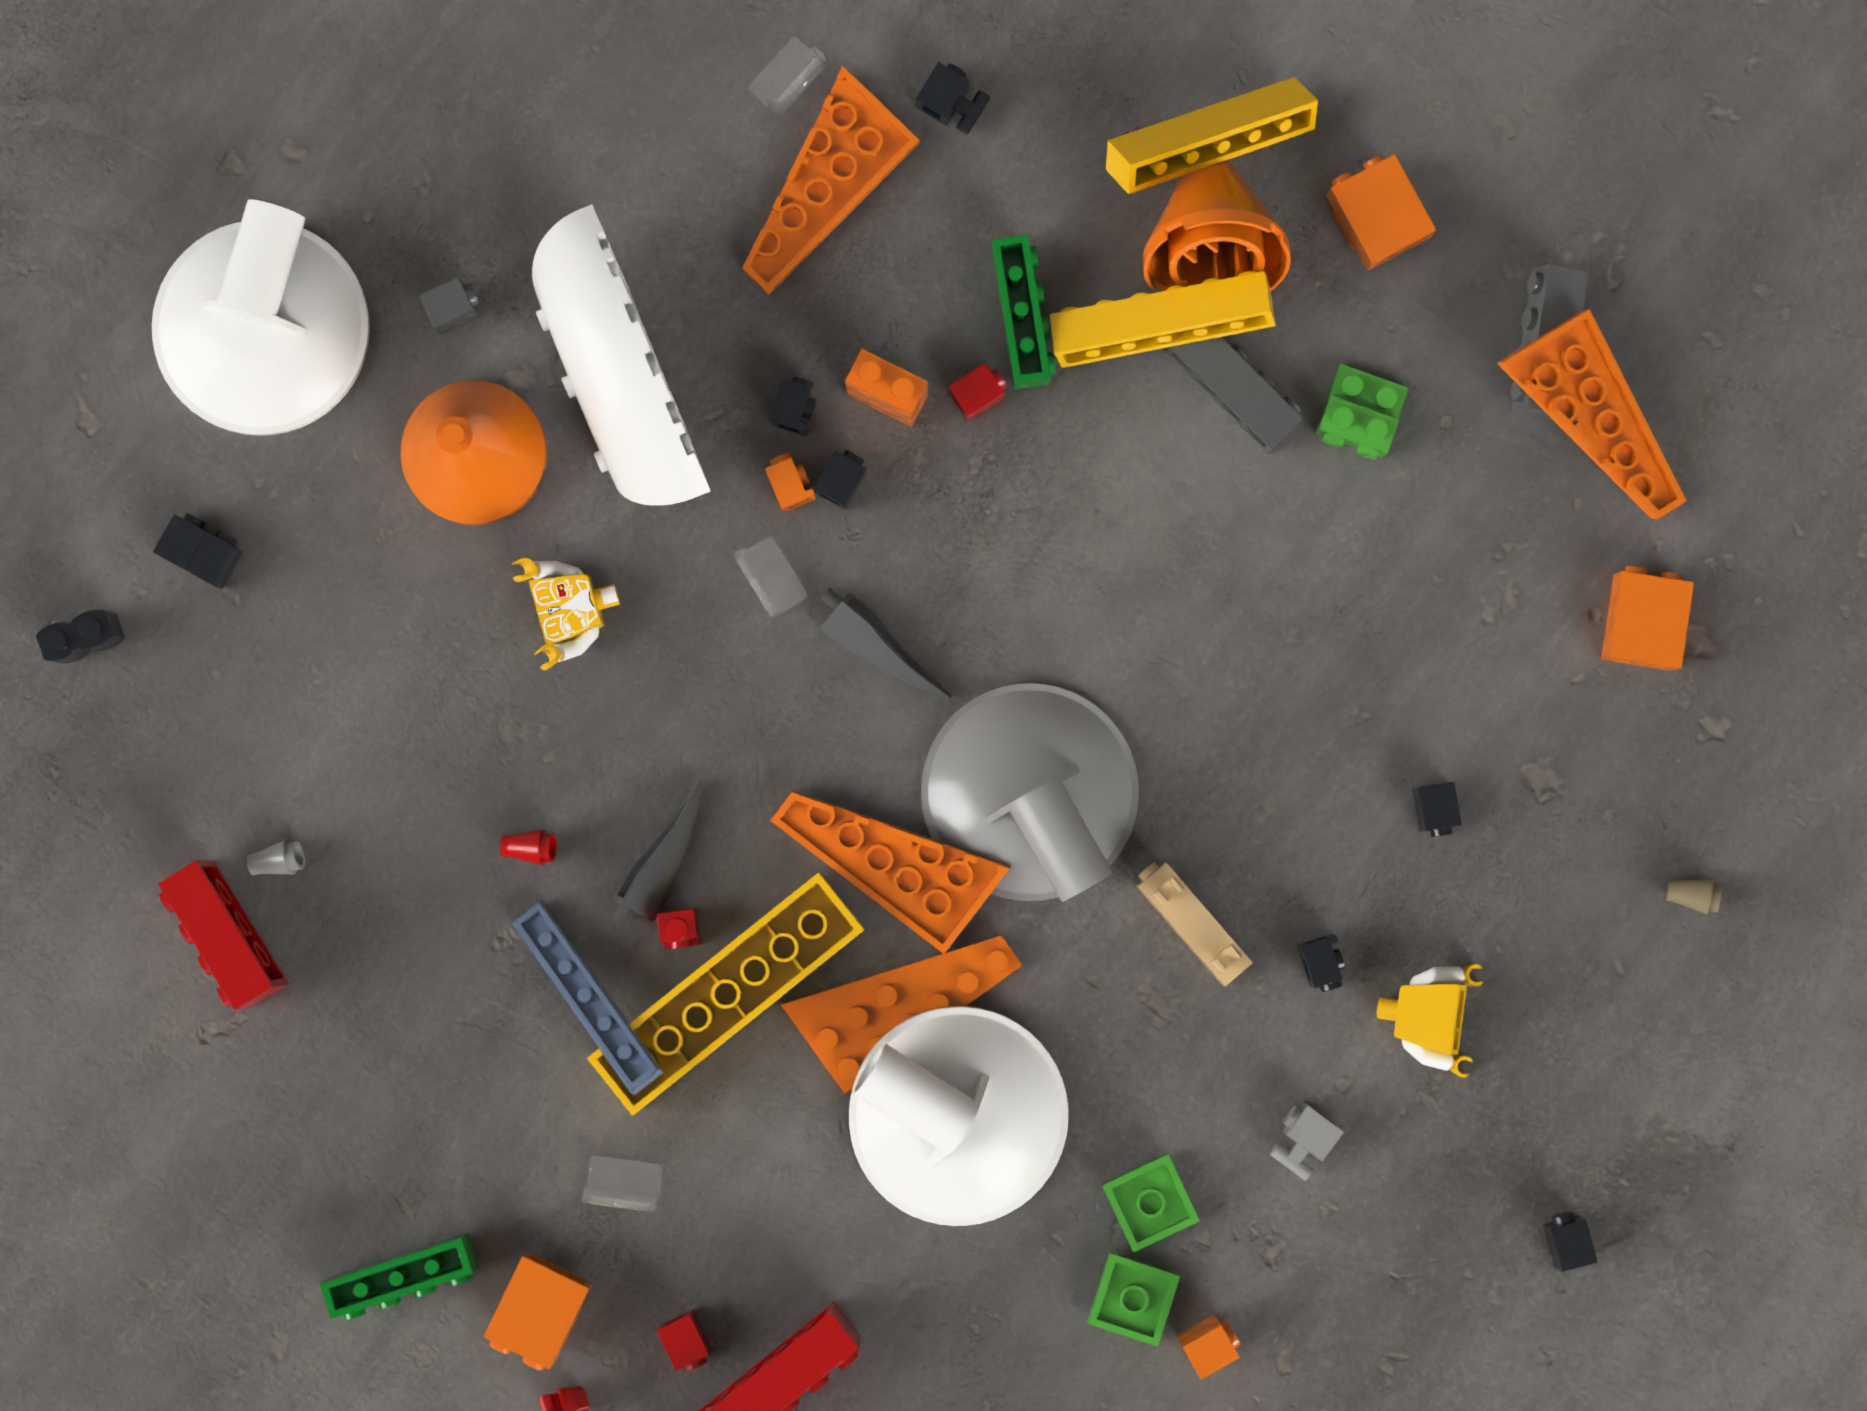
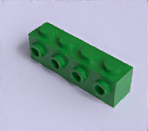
M1028 234L992 240L991 253L1013 390L1049 385L1050 374H1056L1053 352L1047 353L1045 339L1050 338L1048 318L1041 317L1039 303H1044L1045 301L1042 282H1035L1033 268L1039 267L1036 246H1030Z
M469 1232L329 1277L319 1285L330 1320L343 1316L344 1320L347 1321L366 1314L365 1308L379 1304L380 1309H384L401 1303L400 1297L414 1293L415 1298L437 1291L435 1285L449 1281L450 1286H455L472 1279L470 1274L479 1268V1264Z

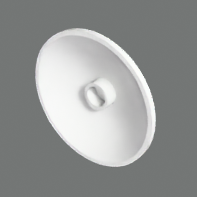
M249 199L247 201L241 222L221 227L206 234L187 248L167 272L156 297L152 317V341L155 356L164 379L179 400L192 412L213 425L228 431L261 436L281 434L302 428L327 414L343 399L356 381L366 358L370 322L367 301L361 284L341 254L328 242L304 229L305 217L281 206L259 200Z
M948 1006L935 1008L912 1016L896 1025L874 1045L866 1056L857 1073L850 1096L849 1129L851 1142L860 1167L870 1183L887 1201L901 1211L923 1221L939 1225L968 1226L981 1224L1007 1215L1022 1206L1043 1187L1051 1176L1060 1159L1067 1137V1094L1063 1079L1049 1052L1030 1031L1019 1023L1002 1014L978 1007Z

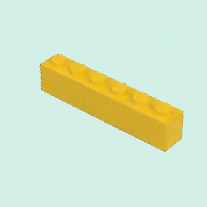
M1295 77L1108 140L1106 170L1128 194L1146 189L1315 130L1318 99Z
M1245 271L1236 277L1226 279L1210 278L1201 284L1191 286L1176 285L1169 287L1166 291L1152 294L1141 292L1127 299L1117 301L1101 300L1092 306L1082 308L1066 307L1060 312L1050 314L1054 354L1061 368L1276 326L1271 289L1265 271Z

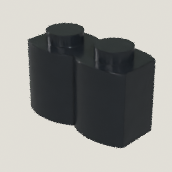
M186 513L184 518L174 514L153 553L209 584L223 589L243 553L242 550L235 547L238 540L218 530L216 535L203 529L206 522L189 513Z
M104 610L84 612L75 617L70 623L59 622L48 625L35 635L43 659L62 664L78 661L91 650L105 651L111 649L125 639L117 614Z

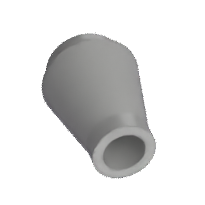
M285 839L247 856V867L252 876L259 874L295 875L297 870H301L305 866V855L301 844L298 841L291 842L289 839Z

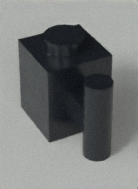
M938 62L916 97V108L946 126L954 113H958L962 118L956 128L968 135L989 102L990 96L978 90L972 101L965 98L969 90V80L965 78L967 76L966 73L953 64H948L946 67Z

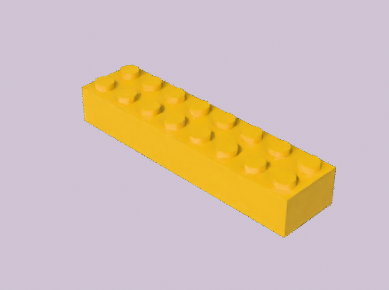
M818 872L630 1023L663 1070L660 1076L633 1095L629 1092L600 1049H597L587 1059L630 1114L634 1116L862 933L865 928L823 875Z

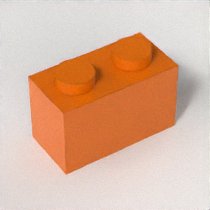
M1215 1314L1208 1316L1176 1335L1201 1380L1240 1358L1235 1348L1241 1345L1228 1321L1224 1319L1219 1322Z

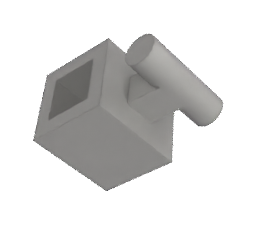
M1303 1103L1300 1108L1295 1105L1284 1118L1283 1124L1286 1127L1282 1131L1294 1140L1295 1143L1290 1150H1287L1277 1142L1269 1155L1306 1181L1313 1172V1168L1303 1161L1306 1155L1310 1152L1323 1162L1344 1131L1307 1104Z

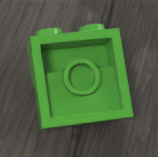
M1340 364L1315 434L1323 436L1322 441L1335 447L1342 448L1343 444L1357 448L1356 453L1360 456L1376 460L1378 456L1384 457L1389 451L1409 388Z

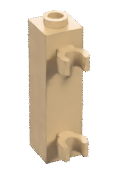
M1153 862L1138 875L1142 881L1136 887L1222 986L1226 987L1253 963L1166 862L1159 866Z

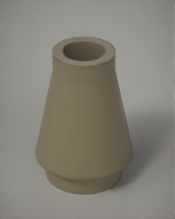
M1669 879L1666 901L1678 903L1706 915L1709 912L1718 913L1722 884L1713 883V879Z

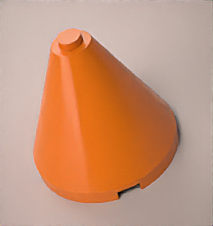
M1229 160L1181 176L1143 251L1145 281L1151 290L1155 289L1156 286L1162 291H1166L1169 287L1176 285L1191 286L1201 284L1210 278L1226 279L1236 277L1245 271H1265L1272 291L1284 280L1291 264L1290 245L1287 235Z
M482 380L455 382L427 396L410 416L401 442L403 473L414 495L436 515L463 525L478 526L496 523L518 512L536 493L547 463L545 434L539 419L530 406L508 388Z

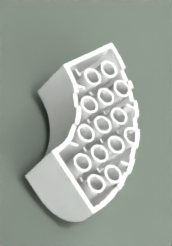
M591 204L570 213L557 222L540 242L533 260L532 280L541 309L536 311V315L543 331L550 330L567 376L561 378L569 398L577 397L599 448V451L594 452L598 466L602 473L609 471L617 490L625 498L644 505L675 504L708 493L711 490L672 393L669 391L668 384L642 324L630 290L595 209Z

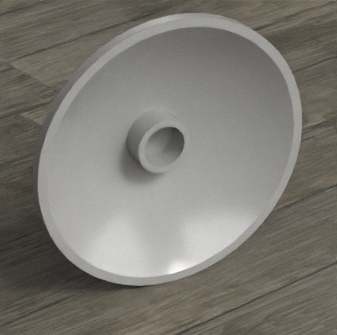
M1023 683L1003 686L974 698L954 713L937 734L925 761L921 783V801L924 820L932 839L1011 866L991 894L1019 901H1042L1059 897L1061 902H1064L1113 874L1110 866L1125 847L1136 820L1139 784L1136 765L1124 736L1114 722L1100 708L1086 698L1060 687L1047 684Z

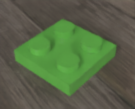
M1168 1153L1101 1184L1133 1253L1200 1221Z
M1109 1251L1087 1323L1158 1347L1180 1280V1274Z

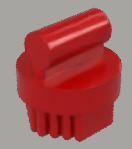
M581 1386L557 1388L554 1394H545L539 1397L542 1411H590L586 1391Z

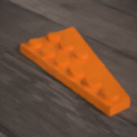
M843 65L830 93L822 105V110L813 128L810 129L787 176L785 185L780 195L777 196L772 206V211L742 267L743 272L768 296L920 144V140Z
M1590 309L1579 312L1497 362L1538 406L1651 519H1659L1687 501Z
M795 790L791 792L770 820L943 954H945L1011 868L1009 865Z
M999 935L946 952L945 954L926 958L783 1003L781 1006L843 1093L846 1094L853 1088L857 1073L871 1049L896 1025L912 1016L935 1008L967 1006L1021 967L1022 964L1003 937Z

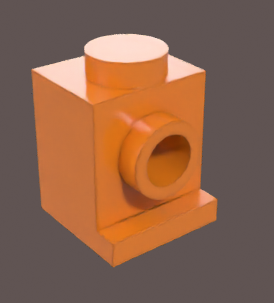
M790 453L770 460L771 466L765 468V471L783 513L816 500L812 488L806 491L804 489V486L809 485L810 482L803 465L795 466Z

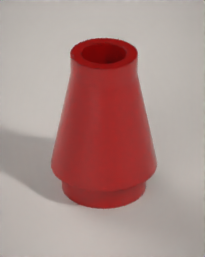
M545 829L516 835H503L501 838L500 853L502 857H511L544 866L546 862H554L556 857V836L554 833H547Z

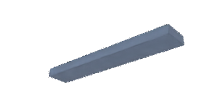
M539 901L512 922L517 932L629 1092L633 1095L637 1094L660 1076L663 1070L547 906L542 901Z

